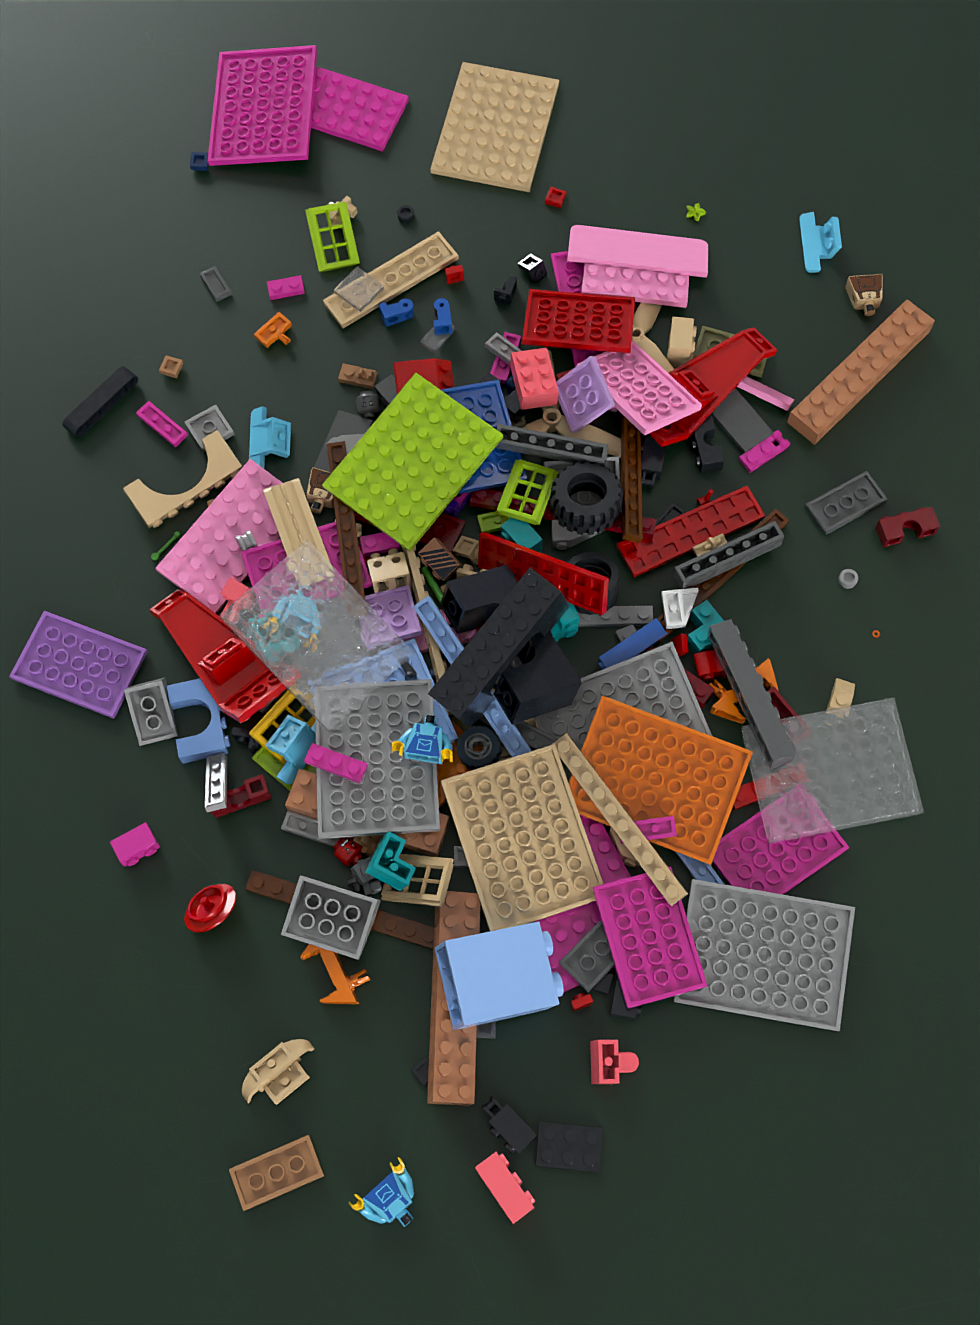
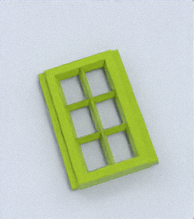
M346 202L305 210L319 272L360 264ZM338 210L341 224L332 226L329 212ZM326 213L328 227L319 228L316 214ZM333 229H343L345 242H335ZM329 230L332 244L323 246L320 232ZM346 245L349 259L340 261L337 247ZM333 248L336 262L327 263L324 250Z
M521 459L515 460L496 512L513 519L540 525L551 495L552 482L556 478L558 471ZM523 469L533 472L530 482L520 479ZM536 473L546 475L543 486L533 483ZM518 483L528 486L524 497L514 494ZM531 487L541 490L538 500L528 498ZM512 498L522 501L519 511L509 509ZM526 502L536 505L532 515L522 512Z

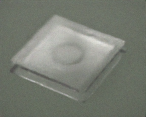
M356 267L334 289V293L361 312L384 289V286L359 267Z

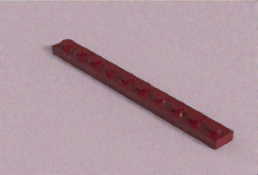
M490 489L473 491L470 506L497 511L503 492ZM528 496L530 499L538 500V498ZM512 498L509 509L519 511L522 501ZM550 500L542 519L555 520L550 508ZM526 502L522 512L532 515L536 505ZM622 513L619 514L617 521L613 522V526L609 529L605 527L604 530L622 533ZM642 517L643 537L653 539L657 519Z

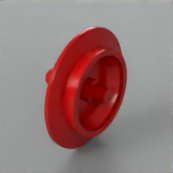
M217 884L200 890L191 899L184 917L186 927L193 932H204L222 923L231 913L236 903V892L233 887L228 884Z

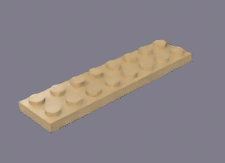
M438 231L323 300V304L343 329L378 308L379 304L390 301L458 260V254Z

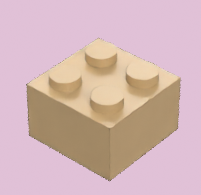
M672 317L667 360L672 367L677 368L693 359L695 350L694 340L697 326H693V318Z

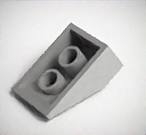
M165 678L130 686L124 690L139 746L178 736L173 708L169 703Z

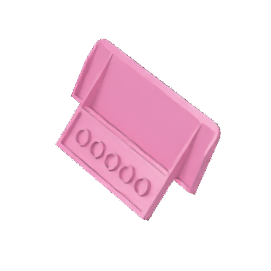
M574 225L570 230L567 261L584 263L581 293L635 297V302L686 308L689 276L707 278L708 244L700 239Z

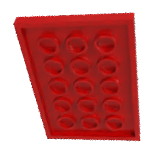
M529 289L522 345L630 353L635 297Z

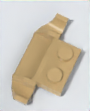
M304 1039L291 1040L285 1043L281 1042L249 1068L250 1071L245 1077L242 1086V1095L247 1103L252 1101V1096L258 1090L261 1092L265 1090L277 1105L310 1077L298 1062L301 1061L300 1056L307 1051L312 1052L315 1049L311 1043Z

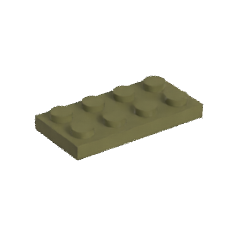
M702 326L693 358L735 334ZM767 358L762 359L749 374L762 377Z

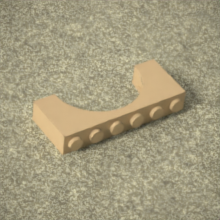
M218 430L202 439V445L208 457L207 469L202 480L191 490L177 495L160 494L145 486L139 478L123 488L124 493L148 528L160 526L163 523L162 520L167 517H174L179 513L178 510L183 507H190L194 504L195 499L206 497L210 494L209 491L211 489L222 487L227 479H233L242 469V465Z

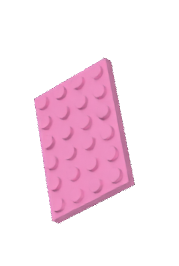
M634 341L631 342L630 353L607 351L595 356L614 400V407L642 434L647 435L701 410L702 404Z

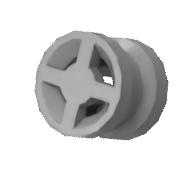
M249 530L245 531V534L242 536H235L241 551L257 547V543Z

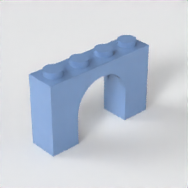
M195 679L167 685L169 703L173 710L200 705L211 711V721L205 731L195 736L176 739L178 756L182 764L206 759L207 756L222 752L228 754L227 747H230V740L228 735L225 736L224 731L227 728L226 719L222 717L220 708L202 681Z

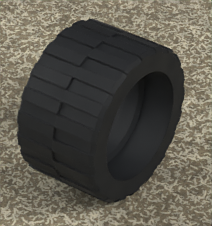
M599 552L579 553L570 558L567 563L609 578L606 611L612 608L615 602H617L619 595L620 570L617 563L612 558ZM574 605L576 611L581 614L597 615V613Z

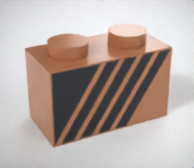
M433 538L418 552L421 556L420 561L426 567L430 566L434 570L432 574L439 581L441 579L447 581L457 572L458 568L463 566L438 538Z

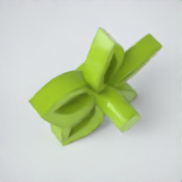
M699 203L695 204L694 207L686 206L689 211L686 217L694 216V219L699 221L700 216L706 214V211L700 208Z

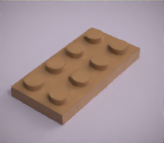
M310 1135L229 1169L243 1211L324 1177Z

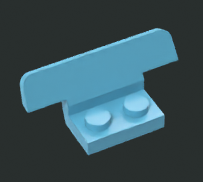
M810 212L800 216L802 247L806 272L817 273L821 270L820 259H831L842 248L839 219L837 217H831L824 226H816L814 212Z
M262 406L251 412L249 459L264 469L266 455L272 453L285 458L290 455L291 423L274 417L266 419L267 408Z
M287 715L267 742L266 747L269 750L283 756L287 761L276 776L283 783L292 784L298 770L305 767L304 759L312 743L316 744L315 724L310 728L307 723Z

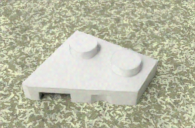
M698 588L661 592L666 629L686 627L698 594Z

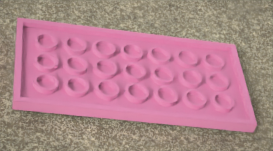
M249 459L158 564L156 571L217 614L227 602L226 599L222 598L224 595L220 593L229 577L243 583L249 576L235 536H242L245 534V531L249 530L257 546L280 539L263 489L283 483Z

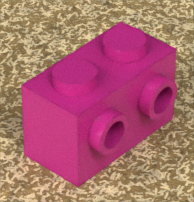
M146 822L110 841L120 863L124 867L136 864L139 861L138 859L144 856H151L157 851L156 849L160 848L151 828Z

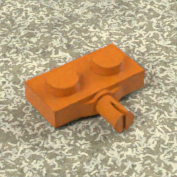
M278 312L254 333V337L266 348L278 339L287 345L291 339L284 333L292 326V323Z

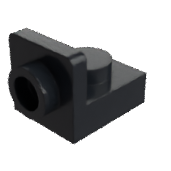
M529 254L518 262L519 269L528 273L533 283H537L547 275L543 260L533 254Z
M510 276L508 282L504 283L503 289L494 288L495 301L511 305L517 289V277Z
M233 727L231 735L234 740L241 744L249 742L248 749L250 753L255 754V750L259 748L260 744L249 734L251 729Z

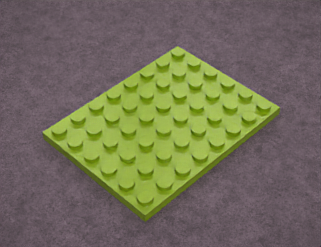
M415 373L322 486L410 552L503 439V434L422 376Z

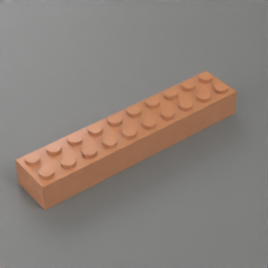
M907 299L790 412L787 423L815 445L930 332L935 320Z
M447 891L442 907L435 906L427 1104L462 1106L474 1104L477 1025L453 1031L435 947L446 940L479 934L480 900L477 893Z

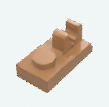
M343 363L338 381L373 389L378 372Z

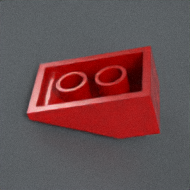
M432 358L394 362L393 364L397 394L415 373L440 390L454 387L451 361Z

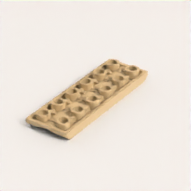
M299 478L263 489L298 588L335 577Z

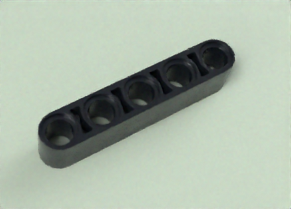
M125 366L118 368L64 419L62 426L76 438L83 436L136 386L138 377Z

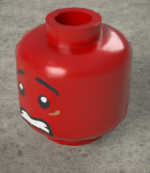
M342 837L334 845V856L345 866L356 865L358 860L363 859L362 846L353 842V837Z

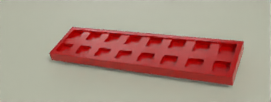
M747 485L655 526L653 539L643 537L640 543L624 540L617 543L616 547L634 578L692 552L694 546L707 541L709 537H716L722 533L724 536H727L764 519L765 514Z
M486 532L479 534L478 568L490 570L508 565L518 582L527 570L532 568L563 593L567 602L600 615L606 613L609 578Z

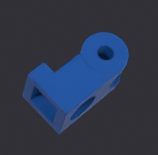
M444 298L437 299L434 302V313L438 320H433L435 335L452 334L449 302Z
M402 299L398 303L388 306L386 302L379 304V313L385 327L410 319L414 314L413 302L409 299Z

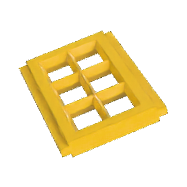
M295 683L249 734L276 759L285 764L287 761L283 756L266 747L268 740L262 734L271 724L278 729L280 725L275 720L285 709L294 718L305 722L299 715L308 705L315 709L314 698ZM299 695L306 702L295 713L288 705ZM315 714L308 722H305L310 728L315 724Z

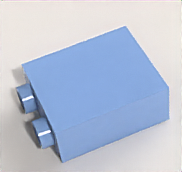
M540 922L446 940L435 947L453 1031L543 1011L559 1005L558 997L563 995V983L559 973L551 971L548 956L553 954V942L548 931H541Z

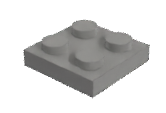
M217 405L185 421L186 427L203 452H205V448L202 445V439L214 431L218 430L224 440L235 435Z

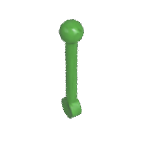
M178 531L174 532V536L157 553L151 555L152 560H159V555L176 538H180L181 533Z

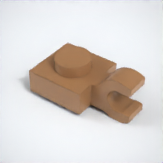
M376 835L354 837L353 842L363 846L361 852L370 857L374 854L381 838Z

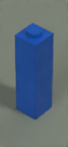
M656 618L598 657L600 660L598 665L603 670L633 658L664 637L667 632Z

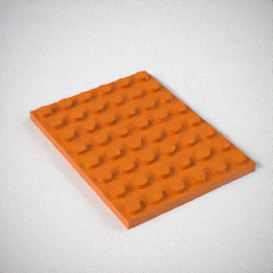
M602 695L581 752L633 821L674 816L677 836L648 840L649 842L711 865L753 751ZM572 774L569 786L579 815L612 827Z

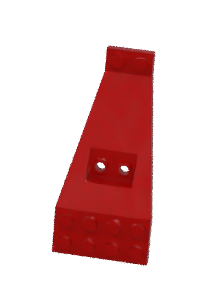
M756 328L742 330L670 371L669 374L702 404L701 410L649 434L661 447L688 439L760 361L775 356L777 349Z
M177 589L149 609L152 616L163 622L220 710L240 723L248 720L255 712L264 708L267 703L280 696L284 690L294 685L302 677L298 670L276 658L264 662L251 639L181 589Z

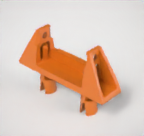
M768 658L755 669L757 674L762 676L763 685L767 689L774 686L779 691L771 661ZM715 679L713 684L710 683L709 686L715 689L713 693L719 700L712 706L710 713L743 724L746 718L740 714L734 705L735 702H738V699L733 689L727 691Z
M308 944L300 956L301 959L306 960L311 956L321 953L320 955L331 980L337 988L336 991L327 997L320 999V1002L325 1004H359L354 990L355 987L371 980L369 976L361 978L368 973L367 970L364 968L362 971L349 977L336 952Z

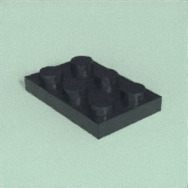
M539 1122L536 1166L599 1173L603 1128Z

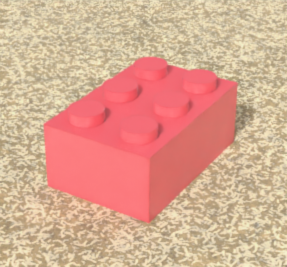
M547 348L511 352L510 368L521 410L557 405L559 391Z
M495 1152L477 1165L475 1169L511 1223L514 1224L534 1209L532 1204L535 1200L528 1190L524 1193L521 1189L522 1181L516 1172L511 1174L507 1167L510 1165L503 1153L498 1155Z

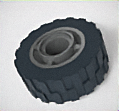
M473 726L470 729H466L459 736L460 739L457 741L458 746L456 748L458 756L466 768L475 770L499 761L502 752L501 744L493 730L486 726ZM477 746L484 747L480 752L474 751Z

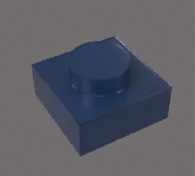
M191 152L190 169L208 171V152Z

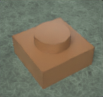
M166 355L159 369L160 374L177 378L184 364L183 361Z

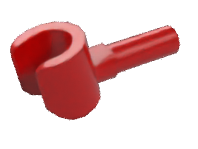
M710 489L705 496L697 498V503H700V506L709 503L713 490Z

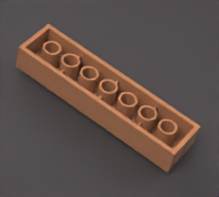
M299 769L285 806L289 811L318 820L317 775ZM439 813L440 831L395 835L406 840L403 848L430 857H438L450 819L448 815Z

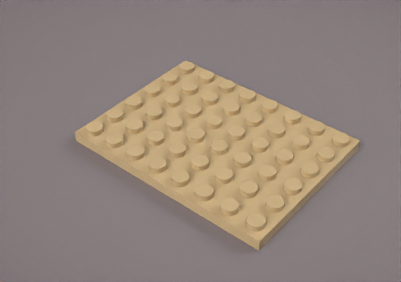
M463 62L431 165V173L530 192L558 91L559 80Z
M555 744L441 780V785L490 931L529 924L596 901L592 888L602 885L603 881Z

